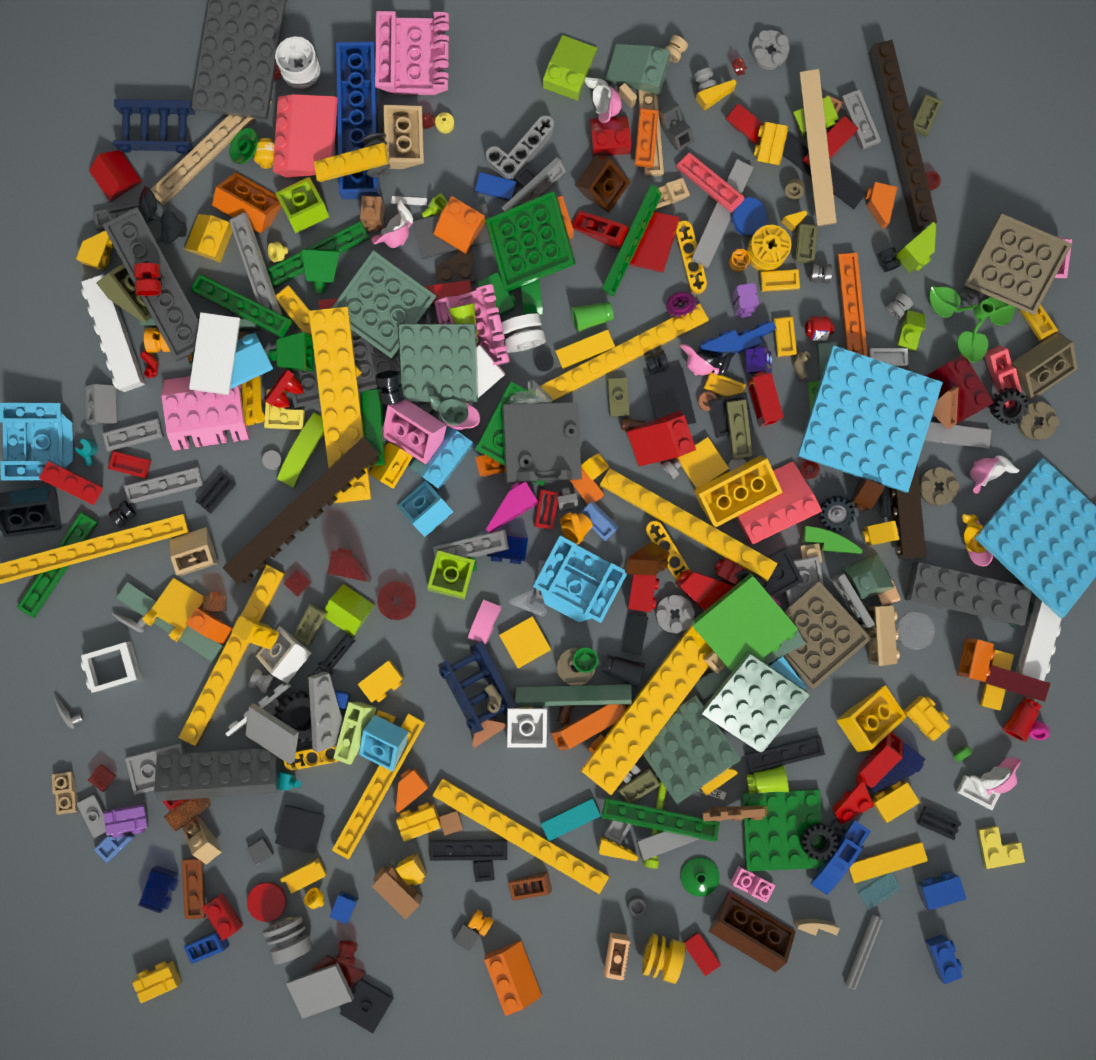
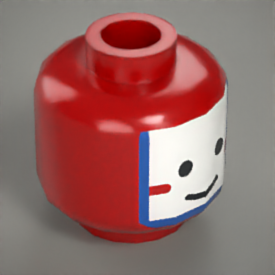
M812 316L805 323V335L812 341H827L830 335L834 333V323H831L830 318L827 316Z

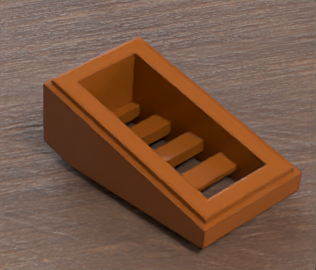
M548 872L508 881L512 901L549 895L552 891ZM532 882H535L536 890H534ZM524 883H527L529 892H526ZM517 884L520 886L521 894H518Z

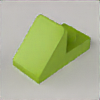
M906 310L897 347L908 348L911 351L917 350L921 332L926 328L925 314Z

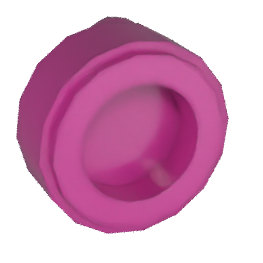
M1035 720L1029 735L1035 740H1044L1049 737V727L1043 722Z

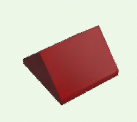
M119 150L98 154L89 169V172L110 202L142 182L123 152Z

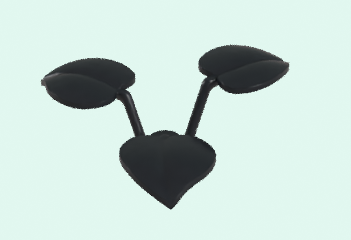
M144 186L139 197V210L145 220H150L152 216V218L161 222L162 238L156 239L157 243L163 241L166 244H171L178 237H185L187 233L186 224L181 222L172 211H164L161 217L155 214L157 210L156 198L150 188Z

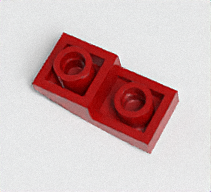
M736 104L725 119L737 131H741L753 144H757L762 138L758 137L760 126H764V124L740 104Z

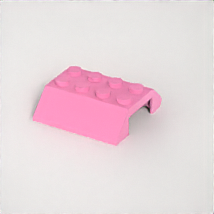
M376 11L375 87L396 95H436L447 91L448 73L439 71L449 67V62H447L449 60V43H447L449 42V37L439 34L449 30V14L446 12H434V18H397L395 11Z
M493 284L478 287L476 291L434 301L439 324H454L449 308L475 303V316L479 333L477 335L479 339L477 347L479 345L483 346L494 359L493 365H502L510 362L506 352L507 347L504 345L505 337L502 333L503 328L500 315H498L499 309L496 308Z
M191 376L164 380L162 403L166 432L173 451L182 450V445L184 449H189L190 443L187 436L191 435L196 447H201V443L203 446L220 444V440L222 444L227 443L225 430H230L234 442L239 441V437L241 441L250 439L249 427L245 424L240 392L242 384L230 389V395L190 390Z

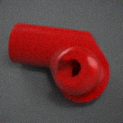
M146 350L143 351L140 357L147 363L144 375L147 378H154L158 374L159 363Z

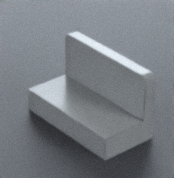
M102 384L86 386V424L117 423L115 386Z

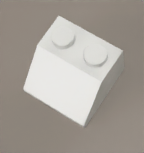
M279 626L276 630L279 632V636L273 648L267 649L262 647L256 657L271 675L288 684L303 663L306 662L311 652L304 644Z
M508 708L507 747H546L547 708Z

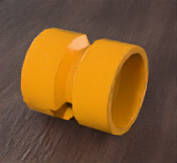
M157 327L145 328L144 345L148 353L160 352L161 349L163 352H171Z

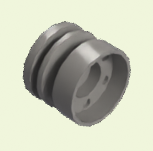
M301 915L281 919L262 932L265 938L270 937L266 940L267 945L277 944V946L270 950V955L275 965L296 959L312 950L313 945L309 935L299 936L306 929L304 924L299 925L303 922Z

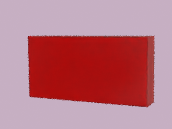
M112 451L108 469L147 479L152 460Z
M696 932L684 941L687 951L704 976H707L721 966L699 932Z

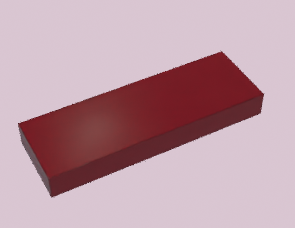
M991 665L990 675H988L986 684L1043 702L1046 701L1051 685L1049 682Z

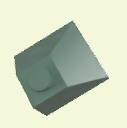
M878 554L842 568L843 573L861 601L894 588Z

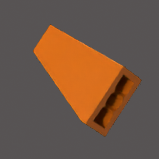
M625 704L602 705L550 734L559 750L571 749L615 724L627 707Z

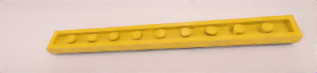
M698 304L692 313L686 314V317L680 315L677 318L675 316L533 389L532 393L551 403L708 322L709 319L701 304Z
M610 468L600 483V486L766 581L769 580L778 564Z
M185 515L170 517L1 563L0 584L189 533Z
M266 565L241 616L261 622L285 573ZM233 633L231 634L178 738L194 746L198 745L250 644L249 642L240 639Z
M442 778L432 795L600 894L609 879L607 874L548 841L546 838Z

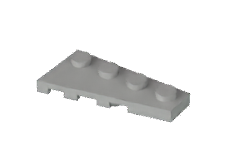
M321 672L308 677L312 747L315 752L336 746L343 724L330 674L327 672Z

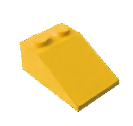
M884 685L848 709L836 721L856 751L862 752L872 750L907 716L887 686Z

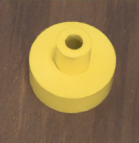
M444 112L436 117L435 124L439 132L446 134L454 129L455 123L451 114Z
M279 242L268 245V255L273 262L282 261L284 255L288 253L287 247H283Z

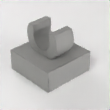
M569 487L562 488V496L557 497L559 510L564 511L578 508L576 493L570 494Z

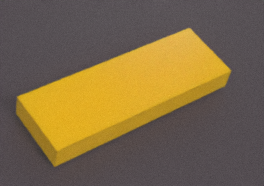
M605 330L556 350L555 353L562 369L607 352L615 348L609 331Z
M995 650L989 667L991 668V665L1011 670L1014 655ZM985 682L980 706L1001 711L1005 689L986 684Z

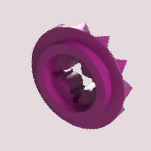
M688 292L675 293L666 302V309L671 316L675 315L677 318L680 315L686 317L687 313H692L693 309L696 308V299ZM679 302L684 305L683 308H680Z

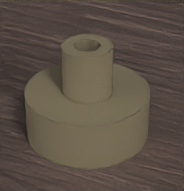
M799 179L789 180L785 187V194L791 199H799L805 190L804 183Z

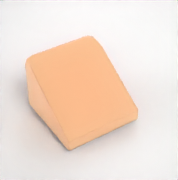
M892 579L894 588L876 595L882 606L900 601V596Z

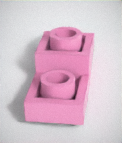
M483 600L468 638L477 642L483 641L484 645H486L494 629V623L501 611V606Z
M740 866L737 867L730 881L731 885L766 903L776 886Z

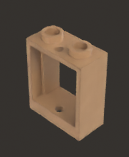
M391 865L387 868L383 866L375 874L372 887L406 920L420 905L423 896L412 885L407 886Z

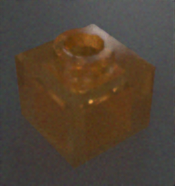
M209 592V596H203V611H227V596H221V592Z

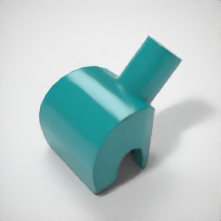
M81 438L80 443L83 445V448L76 447L75 451L84 458L85 467L93 466L91 456L97 453V443L88 438Z
M279 771L278 790H290L293 787L299 788L301 786V781L297 780L293 773Z

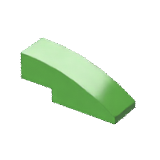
M802 527L801 542L820 543V550L824 552L862 554L860 547L841 535L817 527Z

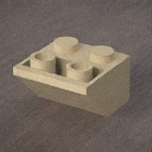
M207 527L170 539V557L176 575L183 576L219 564Z

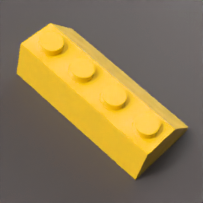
M761 455L693 490L702 510L714 528L783 493L768 459Z

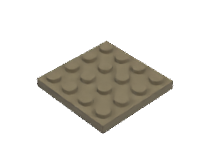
M1000 213L964 285L1035 315L1072 243Z
M819 580L784 610V613L798 628L805 644L783 657L812 689L816 688L872 639Z

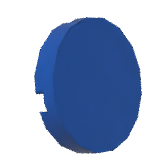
M752 197L744 198V201L731 213V222L734 223L735 230L741 235L752 236L758 229L766 225V209L759 200Z

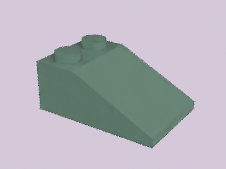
M616 44L606 81L618 85L625 83L630 88L660 95L670 63V50L654 46Z

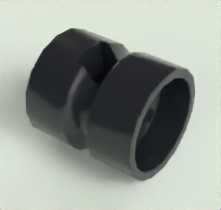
M390 370L375 375L377 388L380 389L378 395L381 404H395L404 400L403 388L399 386L401 384L399 371Z

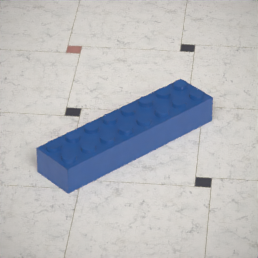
M374 41L336 42L338 155L364 148L365 145H363L362 140L370 134L379 133ZM367 170L339 177V194L342 200L362 199V196L380 197V177L368 176Z

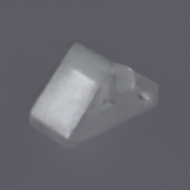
M533 379L527 382L528 395L527 391H519L509 397L510 404L552 402V397Z
M535 589L509 600V604L545 617L547 612L544 609L545 605L534 601L533 604H530Z

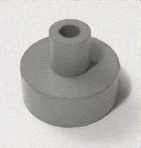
M667 460L661 466L667 475L674 480L679 476L677 469L682 465L678 460L672 464Z

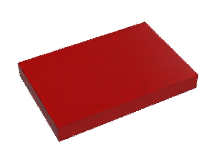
M654 212L629 265L664 273L680 218Z

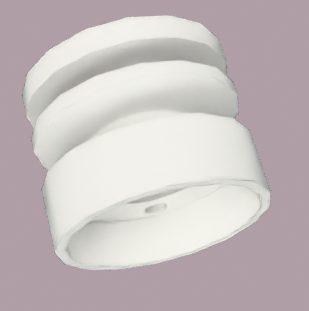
M295 36L286 38L279 44L276 49L275 58L284 81L295 89H305L314 85L320 77L321 68L313 45L303 37Z

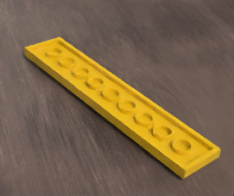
M349 307L309 311L328 468L364 437ZM368 467L365 469L366 474L359 480L355 478L350 483L352 487L345 493L341 491L336 496L338 499L334 503L372 499Z
M692 624L580 769L582 773L610 795L614 793L709 667L703 659L712 651V648L694 629Z

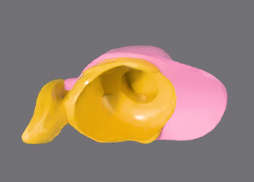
M963 514L962 520L968 524L964 531V541L970 558L976 565L987 566L992 561L993 555L975 539V536L984 525L980 524L977 515Z

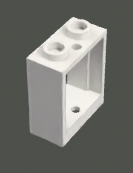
M132 641L81 655V667L86 672V685L89 690L91 689V693L142 678ZM120 650L128 677L99 685L91 658Z

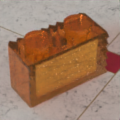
M208 798L186 799L167 813L164 818L172 829L177 831L210 807L211 802Z

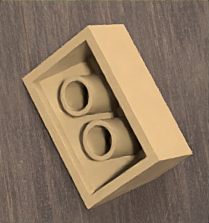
M383 105L382 126L383 134H386V138L383 141L387 142L389 169H405L423 164L422 106Z
M894 605L867 606L866 610L875 623L872 627L867 628L868 635L872 638L868 642L870 664L878 666L897 664L900 652L899 648H896L898 630L895 628L897 611L894 609Z

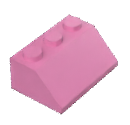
M404 399L401 402L388 405L383 427L384 438L424 464H427L443 442L447 425Z

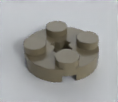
M1044 402L1027 405L1029 410L1024 411L1027 415H1022L1021 418L1023 420L1018 423L1021 434L1031 440H1043L1050 437L1059 425V419L1055 410ZM1035 416H1036L1037 418H1039V417L1041 418V420H1042V421H1041V423H1042L1041 426H1040L1039 424H1038V425H1035V424H1034V422H1035L1034 417H1035Z
M943 467L926 471L919 480L921 498L930 505L939 506L950 503L956 497L959 489V483L955 475ZM935 482L942 484V491H935Z
M580 647L567 649L560 655L557 662L559 676L571 686L586 684L595 673V669L588 673L575 672L574 669H571L573 654Z

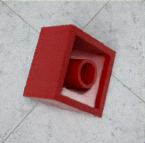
M627 116L611 117L606 123L600 122L598 118L590 119L593 157L596 155L630 154L631 135Z

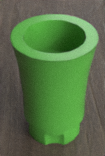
M609 302L571 306L572 320L577 333L614 319L613 309Z

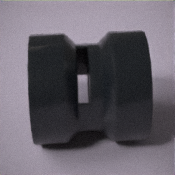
M895 247L888 248L877 254L878 260L883 263L882 269L884 273L902 265L900 259L896 258L897 251Z
M663 349L657 351L654 355L648 354L644 356L650 374L656 372L657 369L669 367Z
M126 501L121 502L117 509L109 511V516L119 527H122L128 519H133L137 515Z

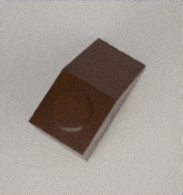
M869 479L859 481L850 502L859 511L870 510L885 486Z
M651 541L628 557L625 573L656 575L667 568L670 552Z

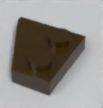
M472 245L466 254L459 251L436 266L438 284L470 280V283H476Z

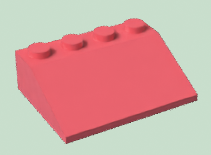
M292 94L278 97L273 159L274 173L285 178L316 175L314 161L334 156L338 102L336 96Z
M793 461L773 471L783 493L736 517L749 545H753L822 512L815 495Z

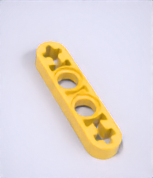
M681 221L678 224L675 235L691 292L701 294L707 286L703 266L698 264L697 271H690L688 268V264L693 262L691 258L697 247L693 227L689 222ZM681 226H684L685 229H688V231L686 232V240H684L683 232H679L681 230ZM685 244H691L694 248V251L692 253H686L683 250V246ZM696 275H698V282L703 284L701 285L700 289H698L697 286H693L696 282Z
M652 521L646 526V534L650 541L658 546L661 541H668L670 544L668 561L672 557H677L680 560L677 568L671 567L670 564L667 566L671 575L677 581L680 573L675 575L674 571L680 570L683 566L685 570H682V572L689 568L662 524L658 521ZM651 525L658 526V534L660 536L664 534L665 537L655 542L654 539L658 537L655 533H650Z
M311 748L296 751L295 759L301 758V754H303V761L297 762L295 766L284 761V765L289 770H298L338 762L339 760L329 759L326 756L327 749L315 752ZM310 752L317 754V761L314 763L309 762L307 759V755Z

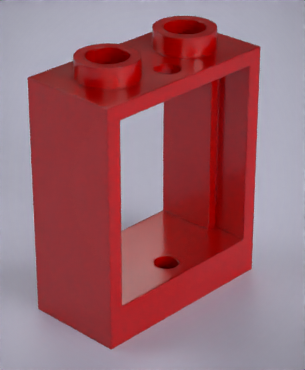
M763 371L754 374L747 383L758 426L762 427L777 423L784 417L772 373L766 374Z

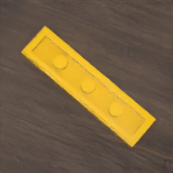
M919 841L856 860L849 868L852 882L857 883L927 862L928 859L923 843Z

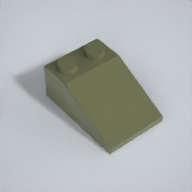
M124 264L118 266L96 282L109 300L143 323L152 317L142 297L135 294V284Z

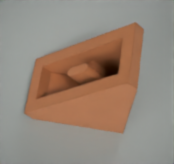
M953 387L937 400L933 414L946 429H950L957 424L959 387Z
M488 719L481 723L484 730L474 734L472 746L474 748L507 727L506 722Z

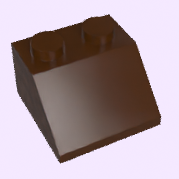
M596 155L575 183V186L586 198L606 212H610L630 184V181L610 158Z

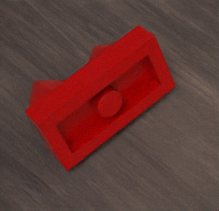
M285 369L264 398V401L278 408L289 407L288 397L283 390L293 394L304 393L303 387L294 374Z

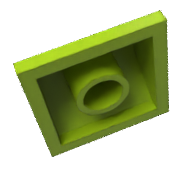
M343 584L330 598L324 610L328 612L325 618L354 637L375 605Z

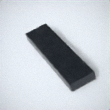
M818 735L766 748L763 752L754 751L746 753L745 757L749 773H754L825 755L821 737Z
M507 839L430 840V861L508 859Z

